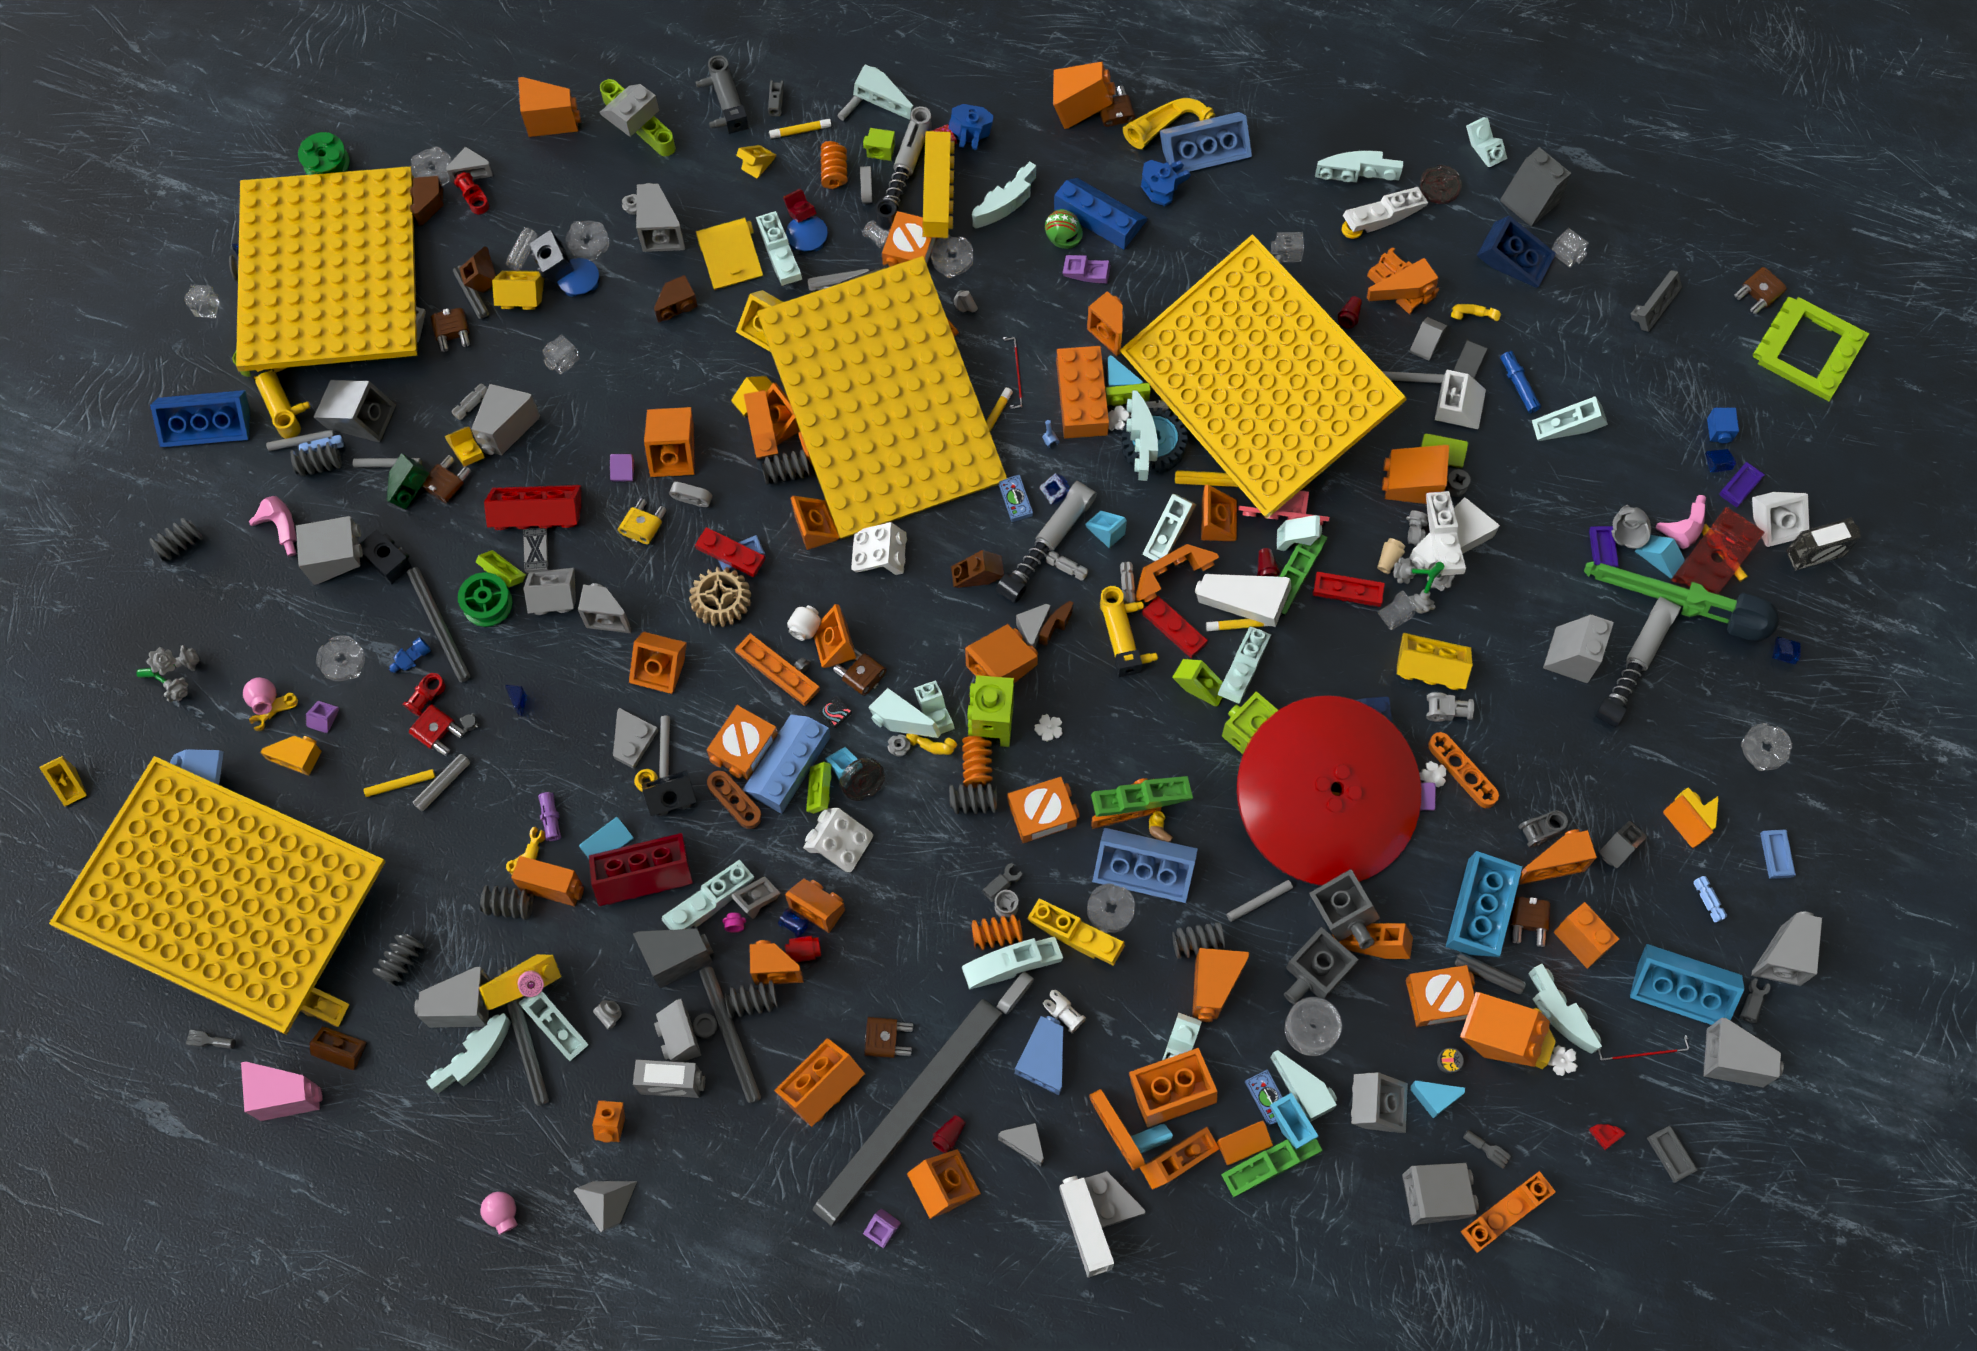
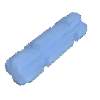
M341 435L332 436V439L327 437L311 441V444H308V442L299 444V451L302 448L307 454L309 446L314 451H317V444H320L324 450L326 449V442H329L332 448L335 446V443L338 448H342L344 442Z
M1706 876L1697 878L1694 881V885L1697 890L1701 891L1699 894L1707 910H1711L1712 913L1710 915L1713 921L1720 922L1724 920L1727 914L1724 908H1720L1721 903L1713 888L1709 887L1710 882Z

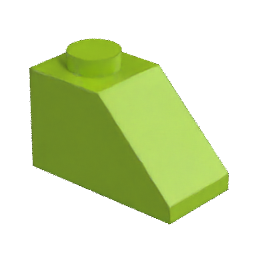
M1182 660L1172 678L1186 692L1213 706H1218L1223 698L1218 695L1223 682L1202 660Z

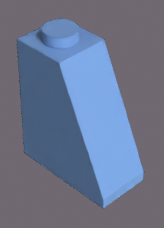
M1047 1016V1018L1040 1017L1015 1067V1074L1059 1095L1062 1088L1063 1026L1060 1025L1057 1019Z

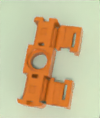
M1391 248L1387 254L1381 255L1379 263L1369 270L1367 276L1377 284L1388 278L1389 275L1391 276L1412 265V263L1402 261L1394 253L1395 248ZM1436 288L1429 295L1424 294L1418 298L1397 299L1396 303L1407 313L1411 314L1413 309L1420 303L1427 304L1434 299L1439 288Z

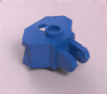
M961 104L952 108L948 129L958 136V140H960L959 147L964 148L967 141L972 142V149L977 150L978 141L988 137L990 134L993 115L984 107Z
M1154 160L1144 163L1141 187L1152 202L1163 206L1172 203L1173 191L1177 190L1179 184L1189 179L1191 174L1188 170L1176 174L1184 166L1181 160L1170 165L1168 162L1163 164Z

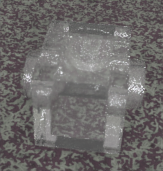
M1277 232L1275 241L1271 243V253L1275 254V259L1278 262L1302 261L1304 252L1303 232Z
M190 284L189 292L185 295V303L195 317L216 318L220 299L212 286Z
M562 334L554 341L549 342L542 350L545 360H543L545 365L550 370L555 369L560 375L565 370L572 368L574 363L580 359L576 347Z

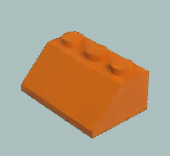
M827 1038L774 1091L800 1118L812 1127L823 1118L824 1114L834 1104L841 1100L842 1096L851 1087L859 1082V1079L865 1073L848 1053Z
M1199 1048L1129 1072L1136 1100L1147 1128L1217 1103V1089Z

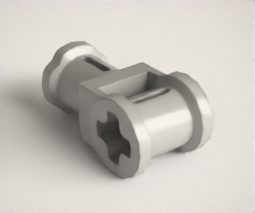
M1430 693L1427 695V701L1429 702L1428 720L1434 722L1452 721L1454 716L1467 717L1468 720H1472L1474 713L1473 699L1459 701L1455 700L1454 695H1446L1444 693Z

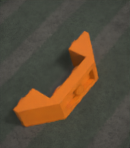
M1186 544L1145 566L1136 591V602L1143 599L1146 603L1157 597L1155 592L1161 590V587L1155 576L1167 571L1166 565L1173 562L1176 566L1188 558L1194 571L1199 568L1204 571L1215 565L1213 561L1219 558L1218 554Z
M1538 1171L1464 1228L1461 1233L1476 1253H1478L1556 1191L1541 1172Z

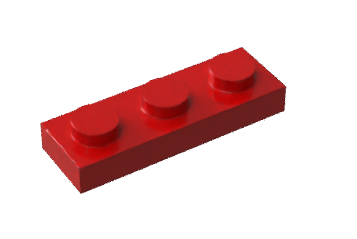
M707 527L695 544L697 550L752 577H755L765 561L764 555Z
M1317 572L1313 596L1381 607L1385 583Z
M1159 596L1142 610V615L1191 659L1207 644L1208 640Z

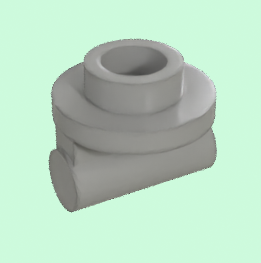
M960 290L957 292L954 298V305L959 312L977 311L978 307L969 291Z
M603 1000L593 1010V1013L608 1030L612 1029L621 1017L620 1007L614 1001Z

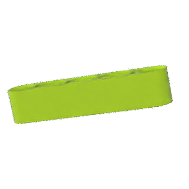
M607 79L600 85V91L606 106L625 90L612 79ZM655 116L636 131L660 155L670 156L675 152L676 148L672 132Z

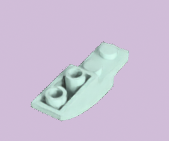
M1381 151L1346 152L1318 161L1315 177L1344 182H1357L1358 176L1399 180L1403 161L1382 159L1383 152Z
M1029 161L1025 167L1019 169L1012 182L1009 181L1004 189L997 186L993 191H990L986 195L984 202L980 206H976L972 212L973 227L979 228L994 223L1020 207L1030 197L1031 183L1036 178V165Z
M776 211L756 217L765 247L781 285L802 280L801 272Z
M1132 391V399H1127V412H1131V419L1127 418L1126 432H1131L1130 440L1135 441V452H1139V458H1135L1134 472H1139L1138 480L1147 481L1149 461H1157L1158 439L1154 420L1148 406L1138 391Z
M1251 626L1249 627L1219 689V696L1238 704L1240 703L1257 669L1271 634Z
M739 859L701 885L700 891L663 915L662 921L670 930L690 929L693 926L696 928L733 899L731 895L746 887L754 879V876Z
M1055 936L1035 941L1033 938L979 957L963 965L962 970L969 989H974L1015 978L1017 973L1059 963L1062 961L1063 956Z
M1543 964L1534 967L1528 974L1539 991L1533 998V1001L1541 1013L1558 1032L1581 1049L1591 1054L1602 1047L1600 1036L1596 1030L1591 1029L1587 1022L1586 1012L1581 1007L1579 1008L1577 1003L1570 1006L1566 1005V997L1561 990L1556 988L1553 983L1554 977L1549 969H1545Z
M504 1013L495 1015L488 1020L484 1028L471 1032L467 1036V1040L463 1042L467 1052L456 1055L451 1060L452 1063L444 1069L439 1068L434 1071L430 1076L431 1078L426 1081L430 1088L439 1094L456 1080L462 1086H465L475 1078L500 1048L511 1024L509 1018Z

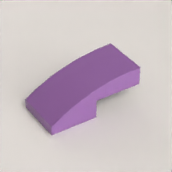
M1066 255L1063 276L1086 282L1107 283L1111 265L1109 261L1088 260L1087 256Z

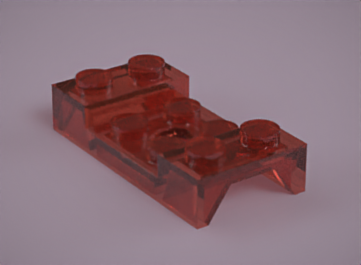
M1725 507L1671 580L1675 583L1687 584L1688 586H1691L1692 582L1701 584L1708 592L1718 595L1765 532L1728 507ZM1711 554H1720L1723 558V561H1713L1711 558Z

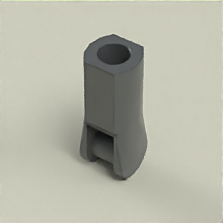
M770 80L767 111L770 116H780L782 113L784 81L778 83Z

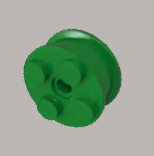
M327 132L313 134L301 142L298 150L299 161L307 175L346 172L350 164L349 155L340 138L334 134Z
M483 572L470 576L463 582L458 592L460 608L466 618L477 626L490 627L497 625L509 615L512 609V596L502 578L493 573Z

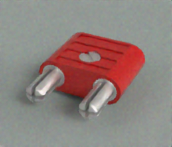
M431 704L412 725L409 734L430 749L435 748L446 756L450 749L439 741L449 730L459 738L463 737L462 735L465 734V731L454 724L455 720Z

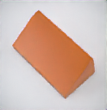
M1682 795L1663 811L1664 815L1692 848L1700 845L1713 833L1706 822Z
M1264 1120L1217 1141L1227 1166L1273 1146Z

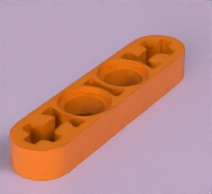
M1442 732L1435 733L1428 744L1430 752L1444 765L1447 771L1479 806L1483 808L1493 807L1499 797L1497 789L1447 734ZM1437 741H1438V742L1443 741V742H1444L1443 747H1442V746L1436 747V746H1435L1436 742H1437ZM1451 749L1452 751H1450L1445 757V750L1448 752V750ZM1452 756L1459 757L1462 762L1461 766H1452L1449 758ZM1474 774L1477 777V783L1469 784L1465 780V775ZM1482 783L1483 787L1476 792L1475 789ZM1490 793L1492 795L1490 799L1484 800L1482 798L1484 794Z
M1099 1089L1090 1094L1089 1098L1093 1107L1131 1169L1135 1170L1145 1165L1139 1149L1102 1090Z

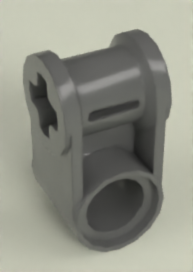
M1556 810L1531 818L1521 823L1518 827L1520 830H1523L1529 842L1527 844L1528 847L1533 848L1560 836L1568 824V819L1563 812ZM1549 821H1557L1560 824V828L1552 827Z

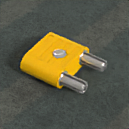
M640 498L636 506L628 511L618 527V532L631 538L632 541L649 544L662 524L661 518L665 514L666 508L660 506L655 515L642 511L647 502L645 499Z

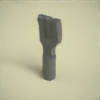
M196 1030L189 1031L188 1040L186 1041V1045L197 1047L213 1045L215 1047L233 1049L235 1046L234 1039L213 1038L206 1032Z
M1470 1130L1465 1132L1463 1136L1465 1140L1478 1149L1483 1150L1489 1160L1501 1169H1504L1511 1155L1497 1145L1490 1146L1486 1144L1484 1140Z

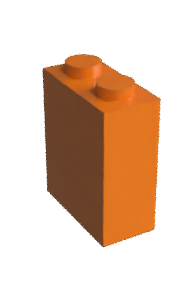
M519 856L511 877L521 892L523 889H526L528 894L533 893L535 896L574 907L577 900L581 899L584 891L583 884L574 870Z
M1585 902L1567 916L1553 932L1587 969L1619 940L1613 931Z

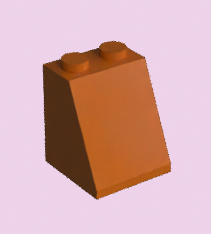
M1103 62L1054 70L1053 105L1064 129L1072 127L1113 104V95L1116 93L1115 84L1110 81L1109 70L1105 69Z
M518 77L520 112L529 137L578 131V123H581L580 111L577 110L576 97L571 96L570 89L525 77Z
M691 407L647 410L644 445L650 477L694 475V422Z
M1449 445L1391 450L1389 458L1385 457L1383 471H1387V477H1384L1382 482L1385 499L1427 504V493L1444 492L1447 486Z
M1008 624L965 648L966 666L975 676L1014 678V683L1037 666L1038 653L1033 646L1027 645L1022 640L1023 637L1017 629H1012Z
M1199 948L1195 960L1192 1017L1198 1018L1202 1022H1212L1213 1019L1218 1018L1245 967L1249 952Z
M1476 992L1460 1037L1484 1058L1535 1067L1537 1059L1541 1055L1543 1041L1549 1031L1550 1021L1538 1010Z

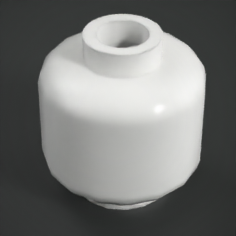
M811 606L797 607L787 622L789 633L801 641L811 639L821 623V619L818 616L819 612Z

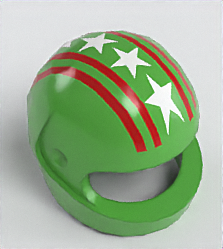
M1059 209L1051 213L1046 219L1045 232L1055 246L1068 249L1079 244L1083 231L1074 213ZM1078 232V235L1075 240L1071 242L1066 241L1075 236Z

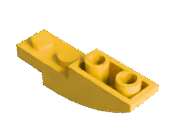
M1040 898L1027 918L1028 921L1051 936H1055L1059 941L1093 959L1096 957L1113 966L1125 946L1123 941L1082 922L1079 917Z

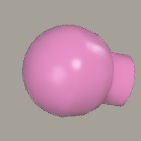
M254 678L244 686L243 698L247 705L252 707L255 714L264 715L272 709L271 704L276 698V688L268 679Z
M501 1191L493 1192L483 1200L480 1209L481 1216L488 1225L496 1227L499 1235L518 1225L514 1218L516 1214L515 1201L508 1193Z

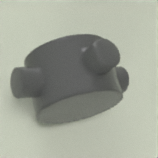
M801 658L794 664V667L801 673H804L809 669L811 661Z
M471 713V715L468 714L460 718L459 721L464 726L463 731L468 732L479 727L475 719L476 714Z

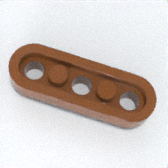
M715 771L711 773L707 779V786L710 792L742 827L746 829L757 827L761 822L762 815L756 804L726 772ZM718 782L724 783L722 787H716ZM734 798L739 799L737 804H732L731 800ZM748 815L754 816L751 821L746 820Z

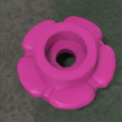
M729 913L722 922L725 925V931L740 932L744 930L746 919L741 917L740 913Z

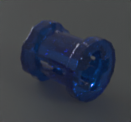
M789 907L780 917L778 926L781 928L786 927L794 932L795 937L798 938L804 934L810 920L793 913V909Z

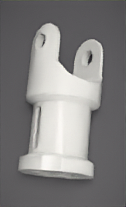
M1052 990L1050 996L1056 1002V1005L1051 1000H1045L1043 1005L1053 1017L1059 1018L1069 1028V1031L1073 1033L1085 1021L1086 1017L1081 1016L1071 1007V1002L1059 991Z

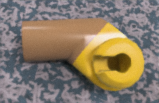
M1160 811L1154 812L1149 818L1150 834L1157 840L1171 842L1173 837L1164 831L1165 815Z

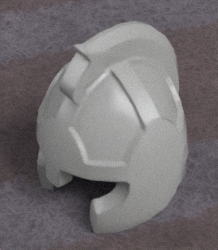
M1628 505L1623 506L1613 520L1612 536L1617 544L1625 545L1632 549L1646 545L1651 534V525L1647 514L1640 508H1630Z

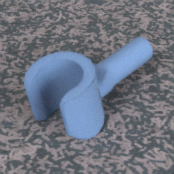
M1047 420L1045 422L1047 431L1042 438L1047 447L1050 448L1051 443L1059 444V440L1052 430L1051 421Z

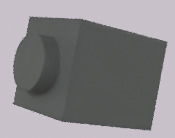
M1629 820L1599 853L1606 863L1618 868L1648 836Z

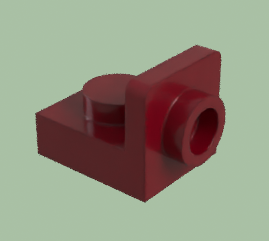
M798 189L783 197L789 215L798 223L817 214L814 206L806 200L802 189Z

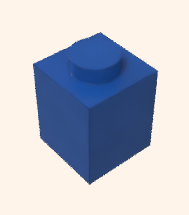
M1713 408L1707 418L1710 442H1732L1739 432L1736 408Z

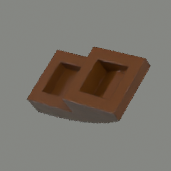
M1068 601L1051 615L1039 633V644L1048 646L1055 628L1065 630L1073 613L1074 602Z

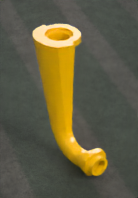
M1181 98L1162 105L1123 127V134L1133 147L1142 149L1160 133V130L1165 129L1183 113H1194L1199 117L1200 121L1215 118V113H1213V108L1206 107L1198 100Z

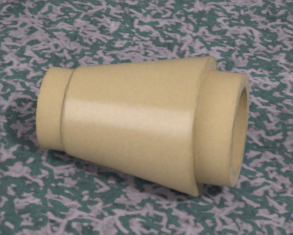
M1389 538L1383 545L1377 568L1389 574L1395 563L1405 553V545L1396 539Z

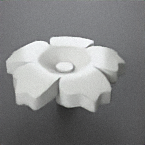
M1121 405L1116 406L1114 410L1108 413V429L1111 431L1114 429L1123 430L1127 418L1131 417L1130 412L1125 411V408Z
M1048 714L1042 715V718L1039 720L1040 724L1035 725V731L1039 736L1042 735L1043 741H1052L1053 737L1060 738L1062 735V728L1060 727L1062 721L1060 718L1052 717L1050 721Z
M1432 761L1426 763L1427 770L1422 769L1419 773L1420 780H1424L1423 783H1435L1436 787L1443 786L1446 782L1443 778L1446 776L1444 765L1438 766L1437 763Z
M1560 1045L1554 1047V1054H1551L1548 1065L1554 1066L1553 1071L1561 1076L1565 1074V1071L1567 1073L1576 1071L1578 1065L1572 1062L1576 1060V1052L1572 1048L1566 1051L1565 1047Z

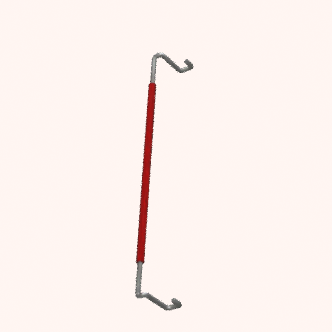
M1004 337V338H1003L1004 341L1010 340V339H1014V342H1015V356H1016V366H1017V376H1018V386H1019V396H1020L1021 406L1012 407L1013 405H1011L1010 408L1013 409V408H1017V407H1022V395H1021V385H1020L1018 355H1017L1016 339H1015L1014 337H1013V338H1009V339H1005V338H1007V337Z
M1685 1035L1684 1039L1687 1045V1049H1676L1642 1054H1633L1603 1059L1600 1050L1598 1051L1600 1054V1060H1608L1688 1050L1689 1046L1686 1040L1688 1039L1687 1035Z

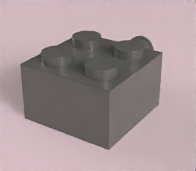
M1351 869L1309 893L1338 942L1353 934L1361 949H1367L1374 944V939L1370 936L1366 926L1380 919Z
M1321 927L1289 961L1286 969L1297 978V981L1284 993L1285 998L1296 1005L1298 1000L1310 990L1323 1001L1355 967L1359 959Z

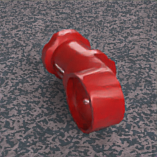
M466 172L457 175L454 183L463 191V197L468 202L471 211L474 214L487 212L489 209L487 198L481 188L473 182L472 175ZM476 201H484L482 206H473Z
M436 673L426 675L419 685L414 688L415 692L408 702H404L402 705L415 715L421 716V710L429 700L432 701L435 696L440 695L444 691V680ZM431 680H439V686L436 689H428V684Z

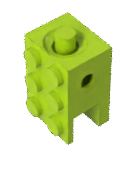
M976 675L975 683H971L970 705L968 706L967 716L968 736L1000 738L1001 747L1010 746L1014 704V678Z
M1255 692L1241 707L1236 704L1229 711L1228 715L1231 718L1225 723L1222 737L1243 754L1255 731L1278 709L1258 692Z

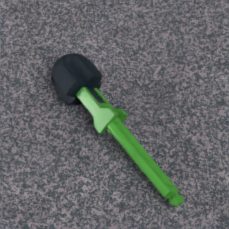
M1594 561L1587 563L1584 569L1588 577L1592 574L1596 580L1657 599L1661 596L1677 605L1683 606L1682 615L1688 617L1702 615L1728 623L1727 631L1730 635L1746 640L1761 641L1767 639L1778 627L1779 616L1775 606L1763 598L1744 592L1738 595L1737 600L1710 593L1701 584L1694 582L1691 583L1690 589H1686L1606 564L1594 565Z

